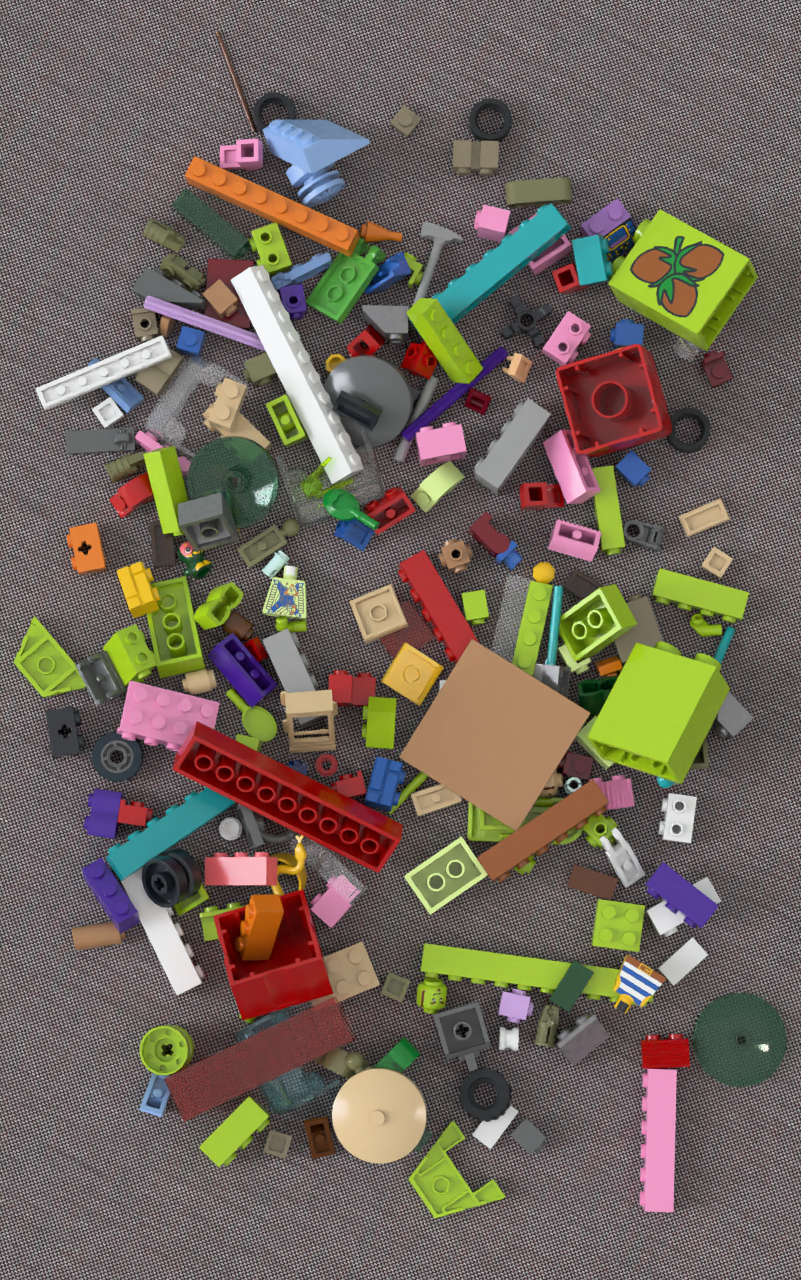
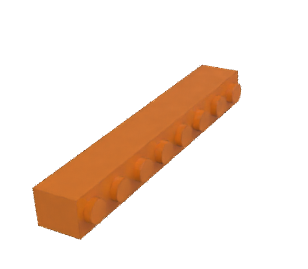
M194 156L184 176L188 184L271 222H277L282 227L348 257H351L360 239L357 229Z

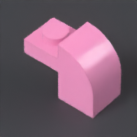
M259 139L236 140V145L220 146V168L224 170L245 169L246 171H253L263 167V142Z

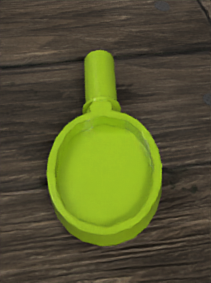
M231 688L226 695L238 707V710L243 713L242 724L246 732L251 737L260 739L261 742H268L274 739L277 733V724L273 716L262 707H249L247 702Z

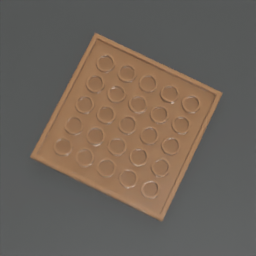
M472 639L399 758L514 831H517L591 713Z

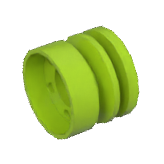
M163 1025L151 1029L144 1035L140 1043L139 1054L142 1063L149 1071L156 1075H169L182 1071L190 1064L194 1057L195 1046L192 1037L185 1029L178 1025ZM172 1044L173 1047L171 1050L173 1051V1053L166 1054L165 1052L167 1051L165 1045L168 1046Z

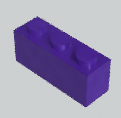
M234 633L218 643L207 655L251 708L266 698L278 686Z
M102 857L81 869L85 882L120 934L140 922L137 909Z
M664 862L659 865L645 883V886L648 887L646 890L648 894L656 900L659 897L667 902L665 907L674 914L677 912L681 913L685 917L683 921L693 929L696 926L702 928L719 907V905Z

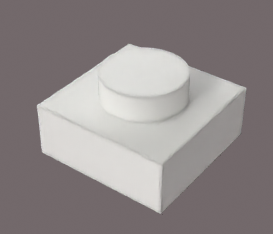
M111 397L92 409L105 429L124 417Z

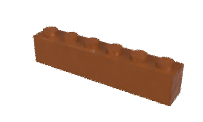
M592 779L478 856L477 859L494 883L498 880L501 883L511 876L509 873L516 867L520 870L530 863L529 858L535 854L539 857L549 850L548 845L554 841L557 844L569 837L568 832L574 828L577 831L588 824V818L593 815L597 818L608 810L606 806L609 805V801L594 779Z

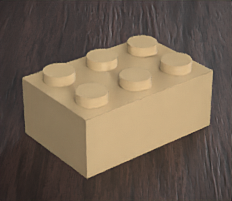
M363 941L324 957L333 994L311 1000V1003L316 1012L380 985Z

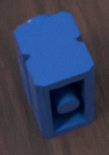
M376 757L364 802L365 806L391 812L392 806L398 805L400 793L396 792L398 784L403 785L406 771L402 770L403 763Z

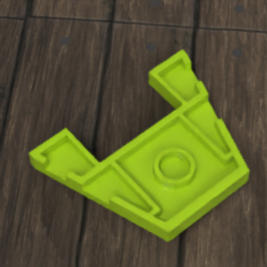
M454 1120L450 1122L408 1178L434 1218L505 1198V1195L494 1179L475 1192H472L446 1154V1151L465 1139V1136Z

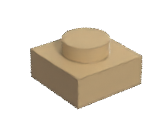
M713 547L701 567L721 579L733 558Z

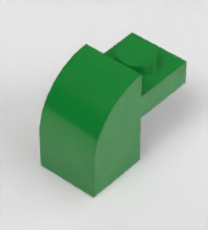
M404 1036L373 1068H388L402 1073L420 1055V1051Z

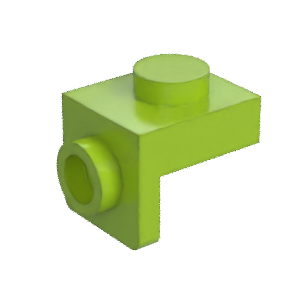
M405 253L404 256L411 270L410 274H412L408 287L413 289L414 285H419L424 274L422 272L423 265L416 262L417 258L413 255Z

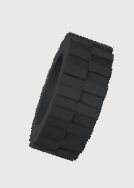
M480 1068L470 1072L463 1079V1083L459 1088V1099L461 1100L462 1107L472 1118L478 1121L491 1122L490 1120L499 1119L509 1109L510 1101H512V1091L508 1081L498 1071L490 1070L489 1068ZM484 1083L491 1084L497 1091L495 1102L486 1107L480 1106L474 1099L476 1088Z

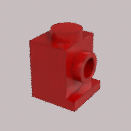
M369 324L346 348L351 357L372 355L382 346L385 340ZM362 341H364L369 347L363 346Z
M357 771L358 776L353 777L352 773L339 776L340 781L331 783L333 790L349 798L367 794L361 771Z
M121 799L117 822L147 827V822L152 820L153 809L145 808V803L131 801V804L127 805V801Z

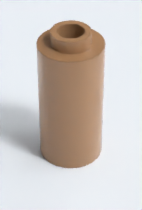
M113 922L72 928L75 951L122 944V939L126 938V932L120 934Z

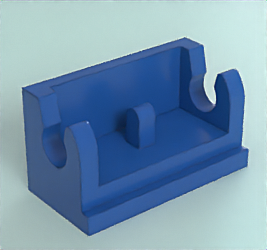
M403 252L391 256L386 262L378 266L380 269L371 280V285L367 286L364 292L365 294L384 291L411 273Z

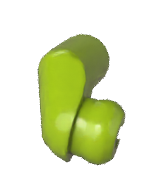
M279 616L275 620V627L279 632L288 629L290 633L307 632L306 620L288 621V618L285 616Z

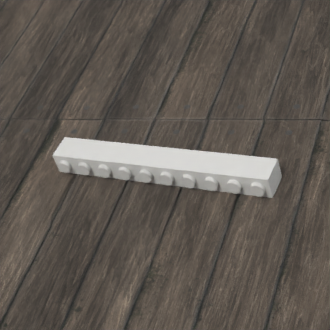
M263 265L249 267L231 279V282L331 483L345 481L364 469L361 458L356 453L351 443V438L341 423L339 414L332 410L333 405L330 401V396L325 391L320 381V376L315 371L310 361V356L305 351L300 341V336L292 325L290 316L269 278V273Z

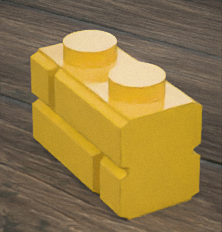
M138 562L130 565V567L127 566L116 571L133 618L159 609L157 601L161 600L157 587L152 588L150 582L154 581L150 567L145 569L143 562Z

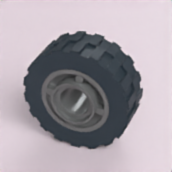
M114 731L99 738L92 750L91 759L95 771L101 777L112 782H123L131 779L139 772L144 755L142 746H140L137 739L135 741L123 739L121 734ZM115 750H120L124 754V759L121 763L117 764L112 761L111 755Z

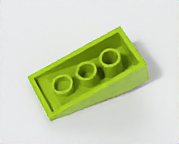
M186 576L152 583V588L157 587L161 600L157 601L159 606L157 611L146 614L160 678L206 669Z

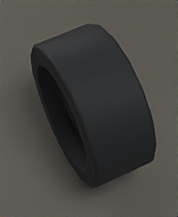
M277 92L267 93L255 103L253 109L254 123L258 131L263 135L262 129L268 126L262 121L261 114L264 107L269 103L276 102L282 104L288 111L287 119L296 120L295 106L291 99L284 94Z
M494 98L483 99L477 102L471 109L469 128L472 135L480 142H500L510 132L512 124L511 111L501 100ZM488 108L498 110L504 120L503 127L494 134L484 133L477 125L478 115L481 111Z
M683 408L676 411L670 417L672 432L667 436V439L675 450L683 453H693L700 450L706 444L710 435V423L701 411L694 408ZM685 417L696 419L701 426L700 438L691 444L681 442L675 435L676 423Z

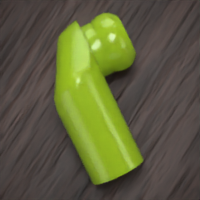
M694 614L691 617L690 625L701 637L722 635L721 624L709 625L700 614Z

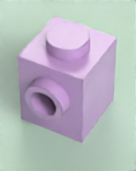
M513 989L512 993L502 991L498 1014L507 1016L506 1021L520 1024L521 1019L526 1020L527 1016L532 1015L534 1003L530 1002L531 997L526 996L527 991Z

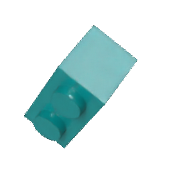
M594 235L572 240L580 286L610 281V275H613V267L607 259L606 253L609 252L607 239H604L603 235Z

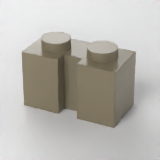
M453 140L452 172H457V175L468 176L470 173H480V176L486 177L493 176V173L498 174L499 141L472 142V140Z

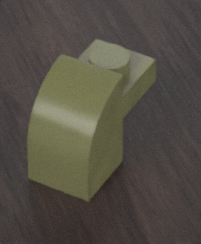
M323 1039L320 1040L311 1059L312 1061L349 1079L352 1075L356 1074L354 1070H350L345 1064V1058L350 1052ZM364 1059L363 1068L365 1069L368 1067L369 1061Z

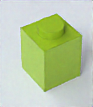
M485 590L462 593L461 597L467 623L471 622V626L485 624V620L489 619Z

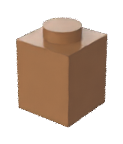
M220 279L203 293L204 299L221 318L225 315L227 317L231 316L238 309V299Z

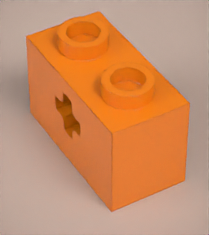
M95 522L69 528L70 534L66 535L68 547L73 548L74 557H71L73 570H77L80 576L107 570L98 524ZM85 544H87L89 548H92L88 550L87 555H85L83 551H80L84 549Z

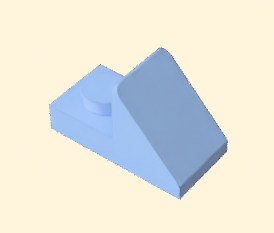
M152 1073L139 1110L162 1117L166 1111L176 1077Z

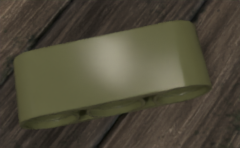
M570 178L533 179L505 183L506 203L509 208L536 207L551 203L553 205H562L572 202Z

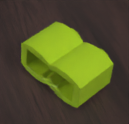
M233 582L215 587L209 593L206 603L200 605L196 610L194 620L204 630L222 625L228 619L231 609L238 606L241 602L243 592Z

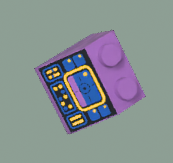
M617 198L582 223L579 231L583 237L603 235L609 245V252L606 253L608 262L612 263L634 247L633 239L637 227L630 214Z

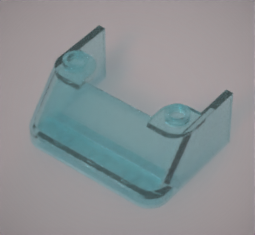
M293 1006L274 1011L240 1030L235 1035V1041L241 1053L249 1049L261 1069L255 1072L253 1076L271 1109L278 1115H283L340 1084L337 1079L325 1086L322 1077L317 1073H305L284 1034L290 1029V1018L285 1011Z

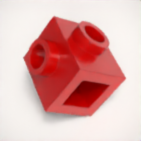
M411 342L400 367L415 377L430 380L438 360L426 342H421V344Z

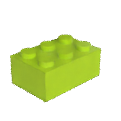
M613 584L600 587L560 617L559 634L573 660L576 662L591 658L636 626L637 622L617 585Z
M250 1095L199 1148L218 1167L222 1164L227 1166L237 1156L235 1151L239 1147L244 1149L254 1139L251 1134L255 1130L260 1133L269 1124L270 1120L268 1117L271 1114Z

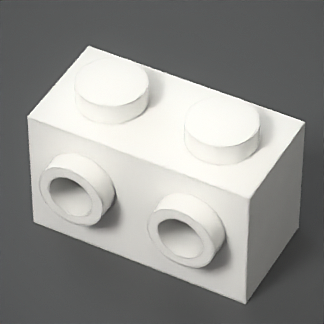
M669 793L667 798L662 799L661 811L665 812L664 821L659 822L658 834L662 835L661 840L691 843L697 797Z

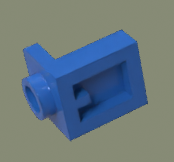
M356 519L351 521L339 520L334 536L364 551L375 531Z

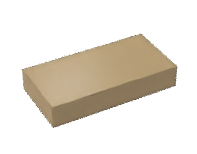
M721 498L678 516L687 538L730 520Z

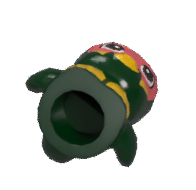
M189 541L180 545L178 556L188 566L184 570L183 575H192L195 579H201L206 576L212 569L211 560L204 558L203 551L195 552Z

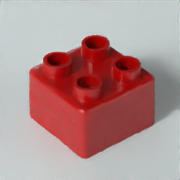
M629 345L602 355L563 365L556 369V378L571 428L575 450L578 454L600 457L662 439L671 434L672 424L654 358L651 352L642 345Z

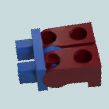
M486 511L470 526L468 533L491 556L496 557L494 561L498 565L503 562L512 571L523 559L515 550L518 545L514 541L509 542L506 535L498 533L490 525L493 517Z

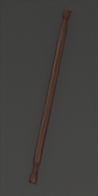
M217 31L215 33L220 41L219 44L245 115L250 123L251 131L255 132V126L252 123L246 101L225 44L222 41L221 33Z

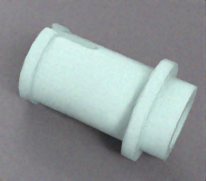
M281 550L277 553L274 552L275 556L262 569L271 579L276 576L285 564H289L290 558Z
M577 777L569 778L565 782L564 789L568 795L577 790L572 789L569 784L576 783L577 789L582 787V782Z

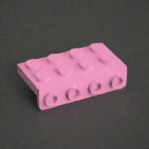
M130 681L117 733L121 734L122 738L135 741L138 738L144 740V744L158 746V744L166 745L168 750L179 751L197 721L212 729L215 728L220 703Z

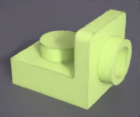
M566 645L557 649L565 666L571 667L570 674L576 672L579 675L589 669L590 657L577 664Z

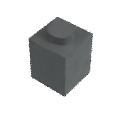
M526 1117L510 1133L530 1155L533 1152L538 1154L546 1145L544 1140L547 1137Z

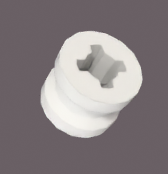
M500 1027L499 1050L511 1048L513 1051H518L519 1028L514 1027L511 1030H507L505 1027Z

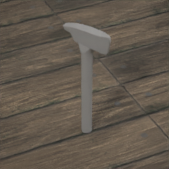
M423 222L421 237L433 240V248L413 305L420 298H425L444 245H448L451 242L462 243L464 241L461 236L453 231L430 222Z

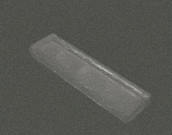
M508 574L491 651L512 663L530 579Z
M303 836L301 843L307 852L305 861L350 905H353L368 888L323 845ZM295 837L289 843V845L294 850L298 844V840Z

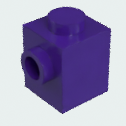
M303 285L280 287L282 304L288 312L290 320L303 319V316L307 315Z

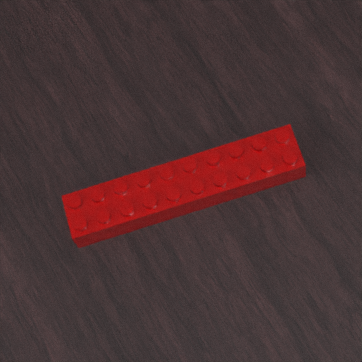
M198 721L175 756L173 771L377 873L381 871L401 841L402 824Z

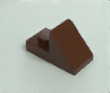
M322 1116L304 1120L312 1159L334 1155L335 1148L328 1117Z

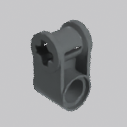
M637 520L628 521L622 527L624 541L652 551L662 552L661 543L664 533H667L666 528ZM627 527H636L638 530L637 537L629 536L627 534Z

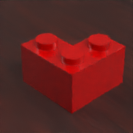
M334 671V674H329L328 689L332 690L333 702H337V706H368L369 697L376 696V677H371V673H357V677H352V675H348V671Z

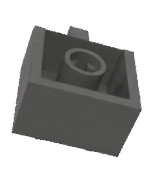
M479 1002L433 1014L446 1060L459 1056L460 1062L466 1060L469 1072L478 1070L475 1057L480 1056L479 1050L491 1047ZM459 1024L469 1028V1031L465 1032V1037L455 1032V1030L459 1029Z

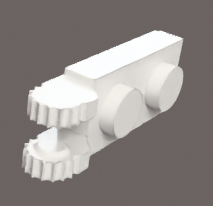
M614 828L611 832L618 844L612 848L610 841L605 836L600 838V842L607 851L605 853L622 884L627 888L645 876V873L629 843L623 838L619 830Z

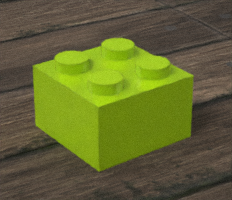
M598 899L591 946L639 952L645 906Z

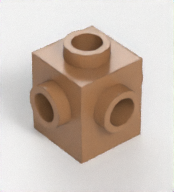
M457 538L444 542L445 546L441 547L442 554L438 555L442 568L447 567L448 572L454 571V573L466 570L467 566L470 565V558L473 557L469 544L464 545L463 540L457 541ZM453 551H459L460 557L453 558L451 553Z

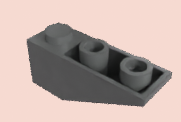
M146 267L132 288L135 295L144 301L150 295L183 308H207L203 300L204 297L194 290L190 293L184 289V284L176 279H173V281L165 278L166 274L157 268L151 270Z

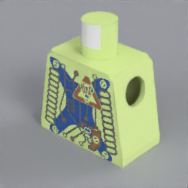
M284 566L283 578L273 577L263 607V615L285 616L289 619L307 621L305 581L297 580L298 567Z

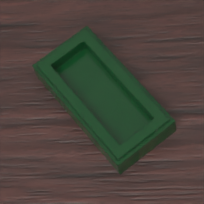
M573 960L549 1000L570 1012L594 972Z

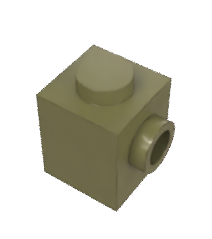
M267 352L244 362L246 368L242 370L247 382L252 381L254 386H266L272 382L271 379L278 376Z

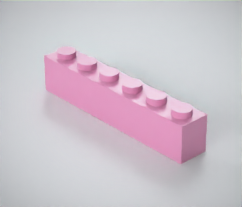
M652 1068L647 1069V1073L642 1075V1087H646V1097H642V1111H646V1120L641 1121V1134L645 1135V1144H641L640 1155L641 1158H645L644 1168H640V1182H644V1191H640L639 1205L643 1206V1210L648 1212H673L676 1069Z

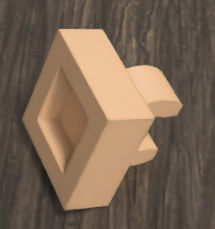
M514 353V356H507L506 359L511 364L509 368L503 367L502 370L516 381L525 383L532 361L519 353Z

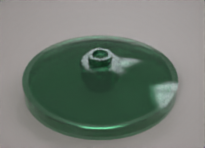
M225 436L206 444L193 458L187 475V488L191 500L222 492L230 506L236 529L251 526L264 518L273 508L280 487L278 469L268 451L257 442L241 436ZM236 477L239 480L237 482L238 485L234 484L233 478Z
M731 993L713 1000L700 1013L693 1030V1048L699 1064L713 1079L730 1086L746 1087L766 1080L777 1070L786 1051L787 1036L780 1015L768 1002L751 994ZM739 1036L745 1037V1043L742 1045L737 1042Z

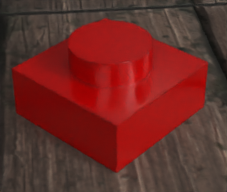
M255 637L243 644L258 663L268 658L259 637Z

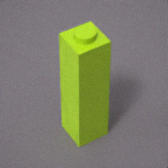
M175 446L146 452L143 456L163 534L183 535L184 533L179 527L178 504L189 500Z
M613 465L592 468L601 490L593 496L597 529L601 532L599 541L601 553L607 552L608 556L621 553L620 550H624L625 541Z

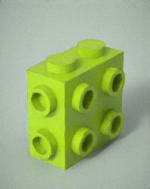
M136 624L117 631L103 647L104 651H107L125 687L129 685L130 681L144 683V679L152 674V669L157 665L154 653L148 649L145 643V636Z

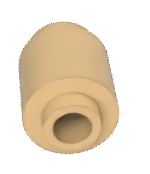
M202 669L186 673V678L182 679L185 693L190 692L191 696L212 691L211 688L217 687L213 669Z

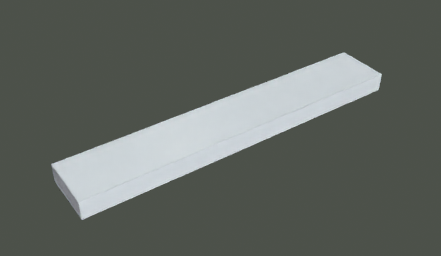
M162 335L35 389L46 411L170 359L172 356Z

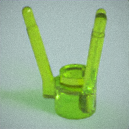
M328 457L299 486L309 499L313 496L319 499L329 490L339 489L353 483L354 480L351 478L320 490L323 485L318 477L325 471L324 468L332 460L331 457Z

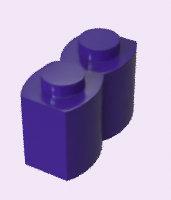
M95 788L94 793L89 794L88 807H91L90 816H86L84 821V830H87V835L116 840L119 828L117 821L120 802L124 798L123 793Z

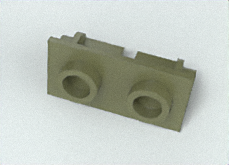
M170 252L167 257L164 256L160 270L167 277L176 279L184 284L185 290L190 293L192 290L198 292L199 287L206 283L205 275L193 266L188 271L185 270L188 262L178 256V254Z

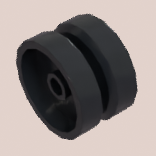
M182 849L168 851L148 861L142 869L141 879L147 896L162 908H170L196 895L201 888L202 877L200 868L195 859Z

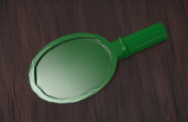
M331 489L325 493L323 504L325 510L332 517L341 521H351L356 518L357 521L362 522L374 531L379 527V522L366 515L363 511H360L358 500L350 492L342 489Z

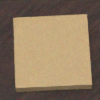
M392 584L349 601L366 644L408 627Z

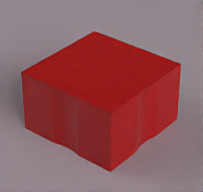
M303 889L279 896L284 913L269 960L242 961L240 952L236 950V938L240 936V925L246 916V906L213 916L219 942L224 953V963L230 987L242 1020L333 994L317 931Z

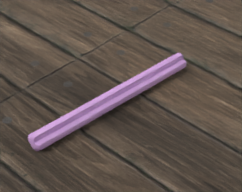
M150 295L145 299V309L266 352L256 333Z

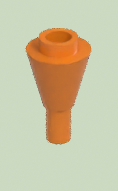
M368 220L360 228V238L365 240L364 243L386 240L402 241V233L388 231V229Z

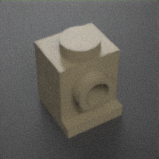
M145 308L131 310L137 341L141 340L142 343L159 337L156 312ZM144 321H148L149 326L147 328L141 327V323Z

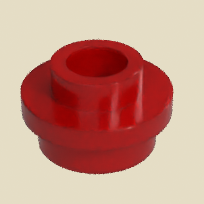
M322 754L316 759L315 769L319 775L330 777L336 773L338 762L334 756ZM325 761L331 763V767L328 770L322 768V764Z

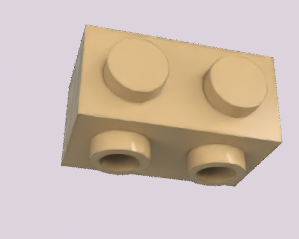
M224 378L223 383H218L215 395L218 397L215 404H210L206 415L209 417L210 425L232 433L248 391L247 385L228 378Z

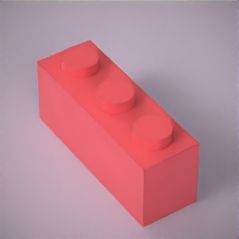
M243 852L234 853V857H228V853H214V857H205V885L277 886L278 858L269 857L268 852H255V857H248V853Z

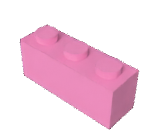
M560 430L543 442L546 455L550 460L554 475L559 482L567 504H582L601 491L587 456L578 454L575 450L571 430Z

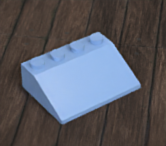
M279 119L272 121L268 127L262 129L271 154L311 174L370 144L369 139L329 120Z

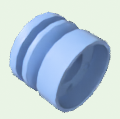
M334 163L313 174L295 165H292L285 174L293 188L302 187L297 195L300 199L304 198L302 200L304 206L311 208L332 199L346 186L343 178H339L340 173L338 170L328 172L334 166Z

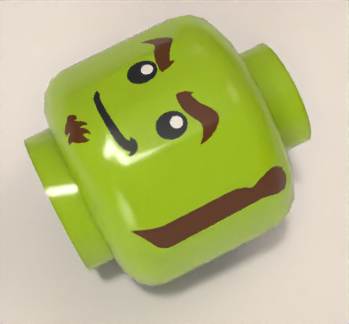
M425 978L424 982L419 983L417 987L416 1003L424 1009L425 1013L436 1014L438 1010L446 1006L448 988L442 983L441 979Z

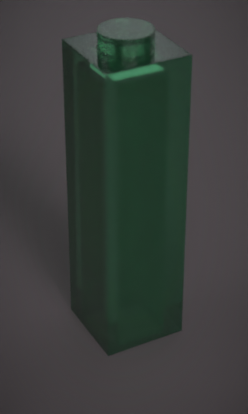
M187 188L171 205L175 213L233 260H237L239 257L242 259L250 250L248 247L250 242L247 237Z

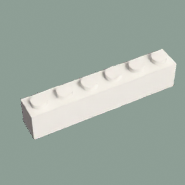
M141 868L122 881V884L131 902L137 909L147 936L178 996L202 984L201 978L205 976L200 965L195 966L191 959L195 955L189 943L185 945L181 938L184 932L180 924H174L171 915L174 914L172 907L162 908L147 896L141 879L143 869Z

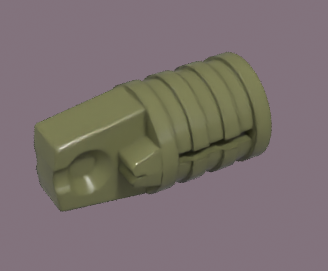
M154 218L150 219L143 232L144 237L177 252L183 248L186 238L175 232L171 227H167V225L156 221Z
M142 451L133 455L129 453L120 459H116V461L104 465L113 484L124 477L126 478L138 472V468L146 465Z
M544 1004L538 1021L534 1044L555 1048L554 1044L559 1027V1007Z

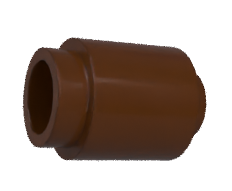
M231 610L228 619L222 624L223 630L229 635L234 633L240 642L243 640L247 642L255 632L252 629L254 624L237 611Z

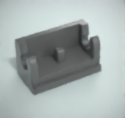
M107 651L87 657V661L76 665L96 706L112 702L127 691Z

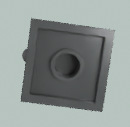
M241 804L235 807L251 851L263 846L264 842L281 844L297 835V832L291 829L278 835L265 832L264 823L259 813Z

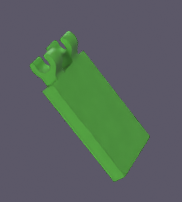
M362 238L359 239L351 257L339 252L305 302L309 307L339 324L343 323L380 269L376 264L382 262L386 256L375 245H372L369 249V245L364 243L365 240ZM369 249L368 254L365 256V258L360 256L361 254L366 253Z

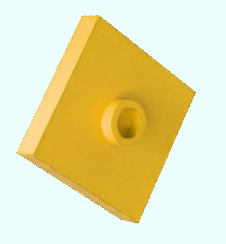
M404 643L380 682L420 706L444 667L408 643Z

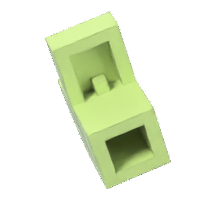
M449 460L430 474L410 497L427 513L443 496L451 492L465 476Z

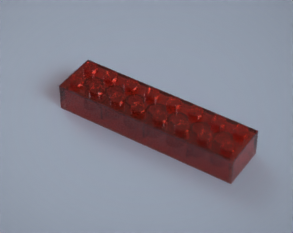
M335 996L165 1078L164 1081L185 1122L355 1040L356 1037Z

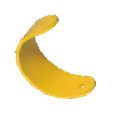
M278 852L269 855V857H277L278 861H282L290 866H296L298 863L296 857L290 853ZM305 866L300 873L296 874L299 881V890H304L306 887L307 873Z

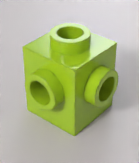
M593 815L587 820L588 824L582 828L583 832L587 835L586 841L594 848L598 846L601 850L604 849L600 842V838L603 836L610 841L611 846L617 841L612 835L611 830L618 825L610 816L605 818L603 815H600L596 818Z

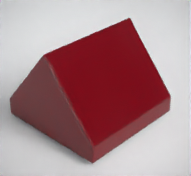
M471 388L464 406L485 415L493 397Z

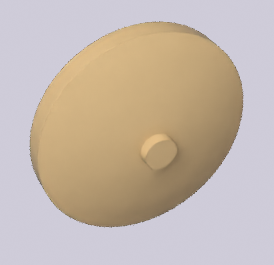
M371 1068L351 1077L339 1090L332 1111L333 1127L340 1143L353 1156L370 1163H390L409 1154L419 1143L427 1123V1108L421 1091L406 1075L388 1068Z

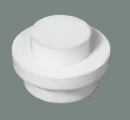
M234 817L225 818L220 823L219 832L224 839L235 840L242 833V824Z

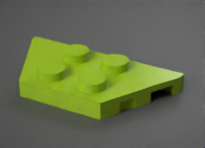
M36 617L32 618L31 625L26 636H24L21 643L22 646L13 663L43 698L87 688L73 660Z

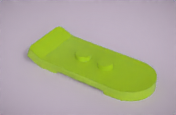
M538 797L520 828L564 798ZM469 802L467 834L469 840L500 842L515 832ZM574 828L568 832V838L558 844L556 841L551 844L564 845L571 843L580 836L583 830L581 828L577 831Z

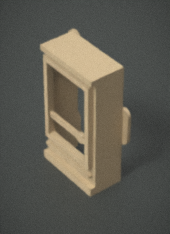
M332 690L293 693L282 691L280 693L281 705L286 706L287 719L283 720V731L288 733L290 753L336 750L334 716L338 714L337 702L332 700ZM328 715L329 729L294 732L293 718ZM329 733V736L294 739L295 735Z

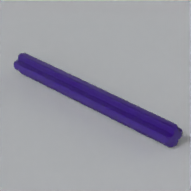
M503 347L497 348L480 363L483 370L470 384L457 383L406 427L401 433L402 437L407 442L415 438L416 433L420 432V428L430 425L508 356L507 351Z

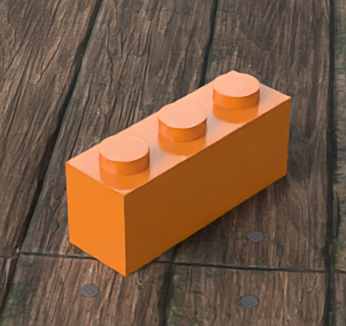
M279 894L252 895L249 904L246 905V916L244 921H241L240 936L236 938L235 943L236 950L240 952L242 961L269 960L284 913Z

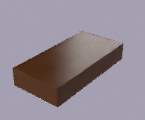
M574 864L567 887L611 901L618 879Z

